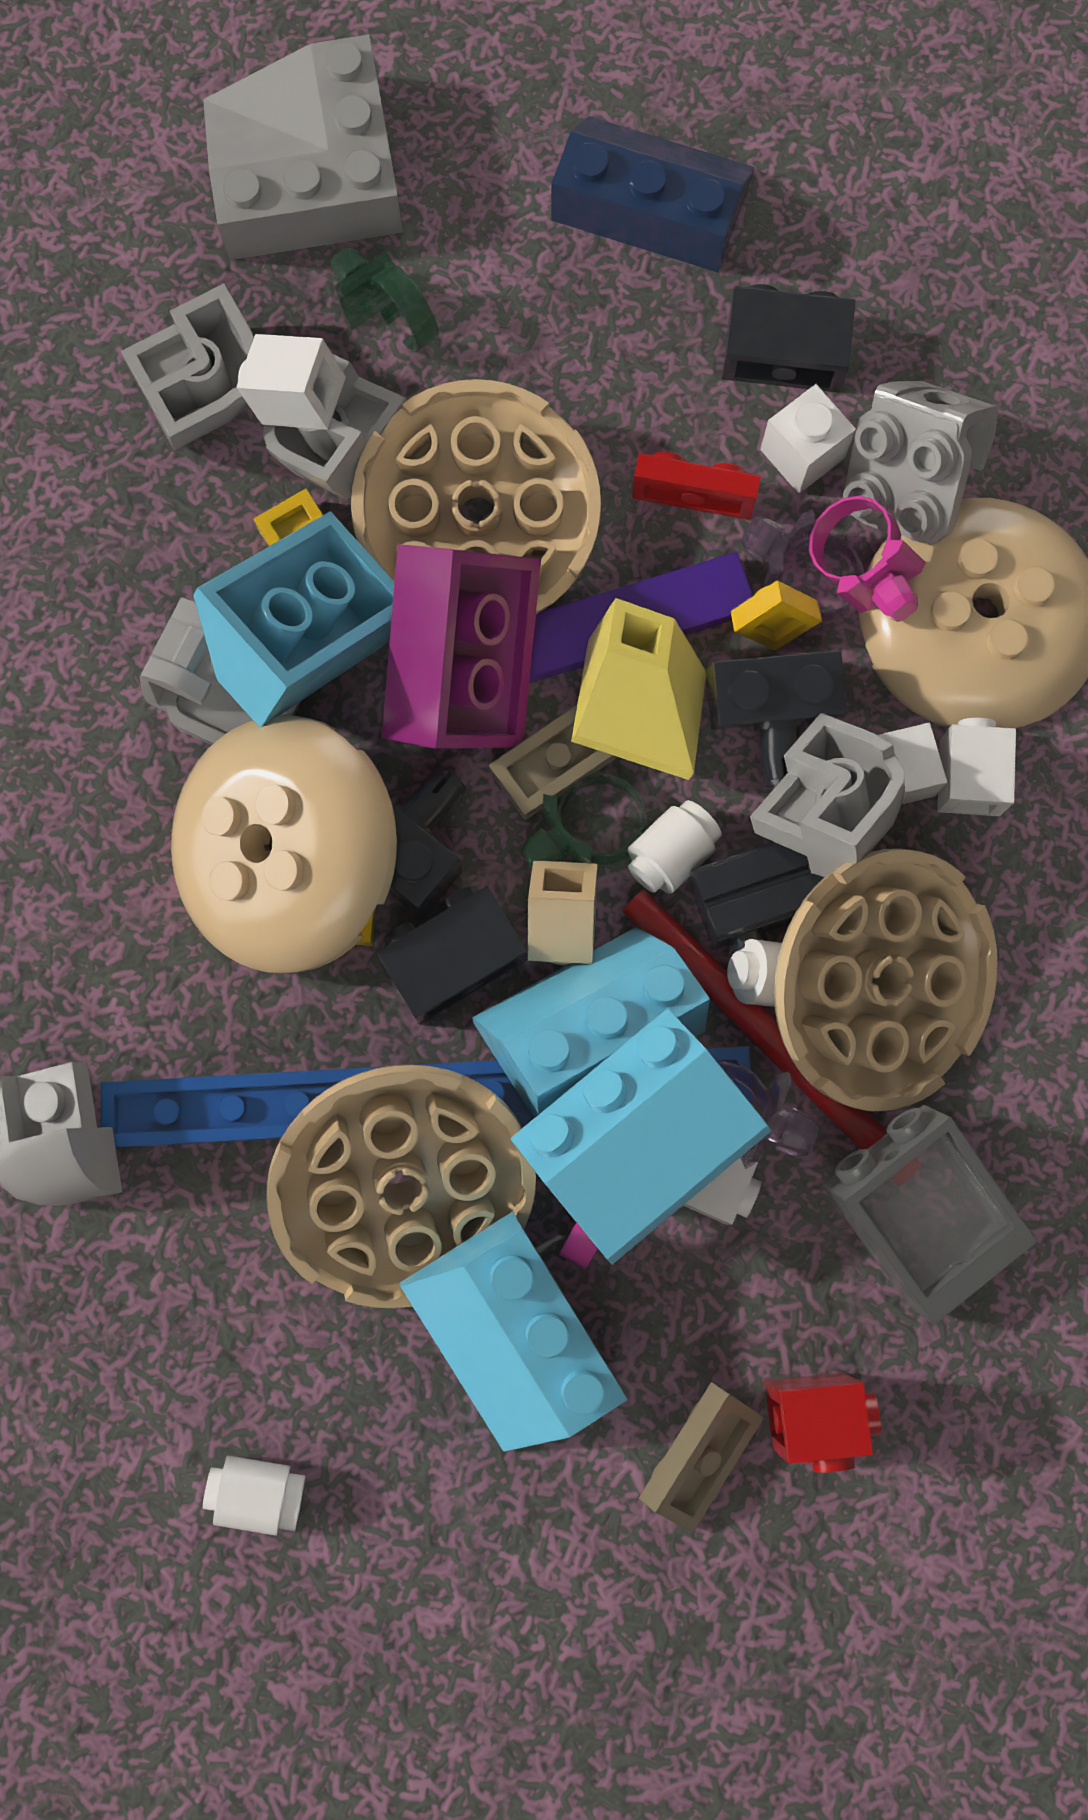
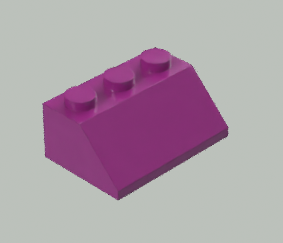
M397 545L382 738L431 748H514L524 741L541 559L455 549Z

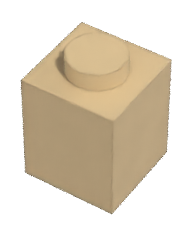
M533 861L528 895V961L551 962L557 965L571 963L592 964L596 925L597 864Z

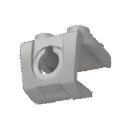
M897 381L880 384L875 391L871 410L862 415L857 424L843 498L863 496L876 500L896 519L901 536L903 535L912 541H925L930 545L941 541L952 533L957 523L970 467L980 471L984 469L995 437L998 407L923 381ZM866 509L854 511L850 514L863 524L888 533V523L883 512Z
M181 597L140 675L142 695L147 703L167 712L172 724L181 732L213 745L229 731L253 719L217 681L196 603ZM300 702L281 715L294 716Z

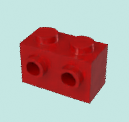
M842 1372L764 1380L772 1449L788 1464H812L814 1472H840L855 1468L854 1457L873 1455L871 1436L881 1434L880 1412L874 1392L865 1393L864 1382Z

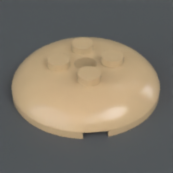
M479 379L444 383L424 390L402 403V408L391 417L381 436L374 431L368 440L355 471L351 496L352 522L356 539L394 582L398 544L541 559L536 614L560 598L584 569L597 538L601 510L597 470L592 456L578 431H574L559 414L549 407V402L538 395L508 383ZM477 497L486 499L492 504L494 509L485 520L474 524L473 521L467 520L461 515L460 510L468 500Z
M994 498L962 499L957 523L952 533L941 541L930 545L925 541H912L903 535L901 536V540L906 542L926 562L922 572L908 580L918 597L917 610L900 622L889 619L876 604L869 611L859 612L860 633L862 632L866 649L872 660V667L887 689L901 703L923 718L950 728L952 724L958 725L960 720L966 718H987L996 721V727L1019 728L1049 717L1063 707L1079 691L1088 679V558L1065 530L1048 517L1021 504ZM887 538L875 553L866 572L873 569L883 558L881 553ZM977 598L990 599L991 603L996 606L999 617H983L975 610L972 600Z
M278 715L262 727H259L252 720L234 728L219 738L206 750L191 770L183 785L173 818L171 834L172 866L179 895L191 920L201 934L224 955L241 965L268 973L304 972L324 966L344 955L363 937L360 932L369 921L377 904L385 903L394 875L397 849L396 823L389 794L381 775L363 750H356L343 736L335 732L336 728L311 718ZM272 837L271 852L265 851L264 845H268Z
M883 849L870 852L857 863L847 862L824 877L804 899L786 931L780 948L775 973L774 1000L778 1028L787 1052L800 1073L813 1087L832 1100L856 1109L866 1111L896 1110L917 1103L935 1093L945 1085L941 1077L951 1068L961 1054L971 1055L985 1029L991 1012L997 983L998 963L995 935L990 916L985 905L976 904L968 888L963 883L966 877L954 866L934 855L907 849ZM876 978V981L872 984V979Z
M392 1065L361 1072L344 1079L313 1099L298 1114L287 1128L275 1150L267 1180V1208L275 1240L290 1265L311 1284L316 1280L328 1288L343 1293L347 1302L375 1308L413 1307L401 1289L400 1282L511 1212L515 1214L523 1229L525 1228L533 1206L536 1174L510 1140L512 1136L522 1129V1126L515 1114L495 1093L479 1082L447 1069L427 1065ZM402 1170L403 1175L412 1176L402 1183H389L391 1179L396 1177L397 1171Z

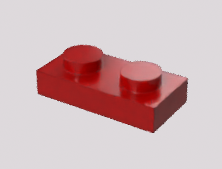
M657 452L653 455L639 453L634 475L632 499L751 520L761 475L747 473L743 467L731 463H718L713 466L687 462L684 457L671 452Z

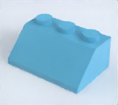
M331 511L199 586L193 595L216 679L259 727H262L272 718L281 715L379 650L390 639L394 581Z
M635 927L593 951L592 964H568L477 1014L472 1019L477 1030L535 1118L667 1008L694 1037L704 1032L710 998L674 947Z
M667 1008L512 1136L510 1140L596 1247L613 1265L761 1141L771 1130L707 1049Z
M513 1212L399 1283L503 1451L569 1438L628 1400Z

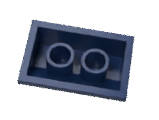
M588 116L570 132L552 180L551 221L719 272L755 167Z

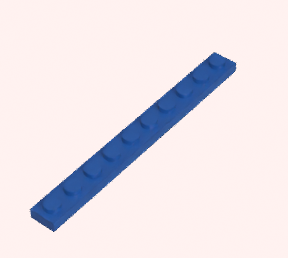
M749 1046L707 1048V1051L753 1106ZM497 1060L420 1064L447 1069L479 1082L505 1102L515 1114L521 1126H526L534 1119ZM380 1067L100 1082L101 1128H113L115 1148L281 1139L298 1114L325 1090L351 1076Z

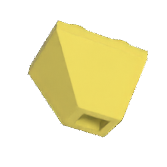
M615 598L588 640L571 742L689 780L694 774L706 670L674 618Z

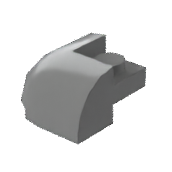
M224 283L170 310L175 324L121 351L130 371L174 450L231 422L249 406L236 387L240 367L247 359L254 337Z
M332 354L346 378L328 430L264 425L263 438L268 452L295 475L342 498H351L355 471L368 440L374 431L381 436L391 417L402 408V403L407 401V399L359 377L351 362Z
M820 713L786 752L784 758L788 773L753 812L750 818L755 834L807 856L811 873L826 877L839 866L847 862L857 863L868 855L892 827L903 803L905 770L897 759L891 743L875 733Z
M70 1062L19 1076H0V1186L16 1199L35 1205L60 1206L122 1192L113 1128H97L88 1064L86 1062Z

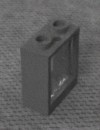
M923 1105L920 1108L907 1110L893 1119L887 1127L888 1133L870 1148L857 1150L845 1157L835 1169L836 1175L822 1186L910 1308L935 1325L1037 1241L952 1118Z

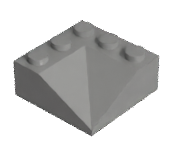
M369 34L311 43L203 99L208 166L217 225L229 260L403 232L398 194Z

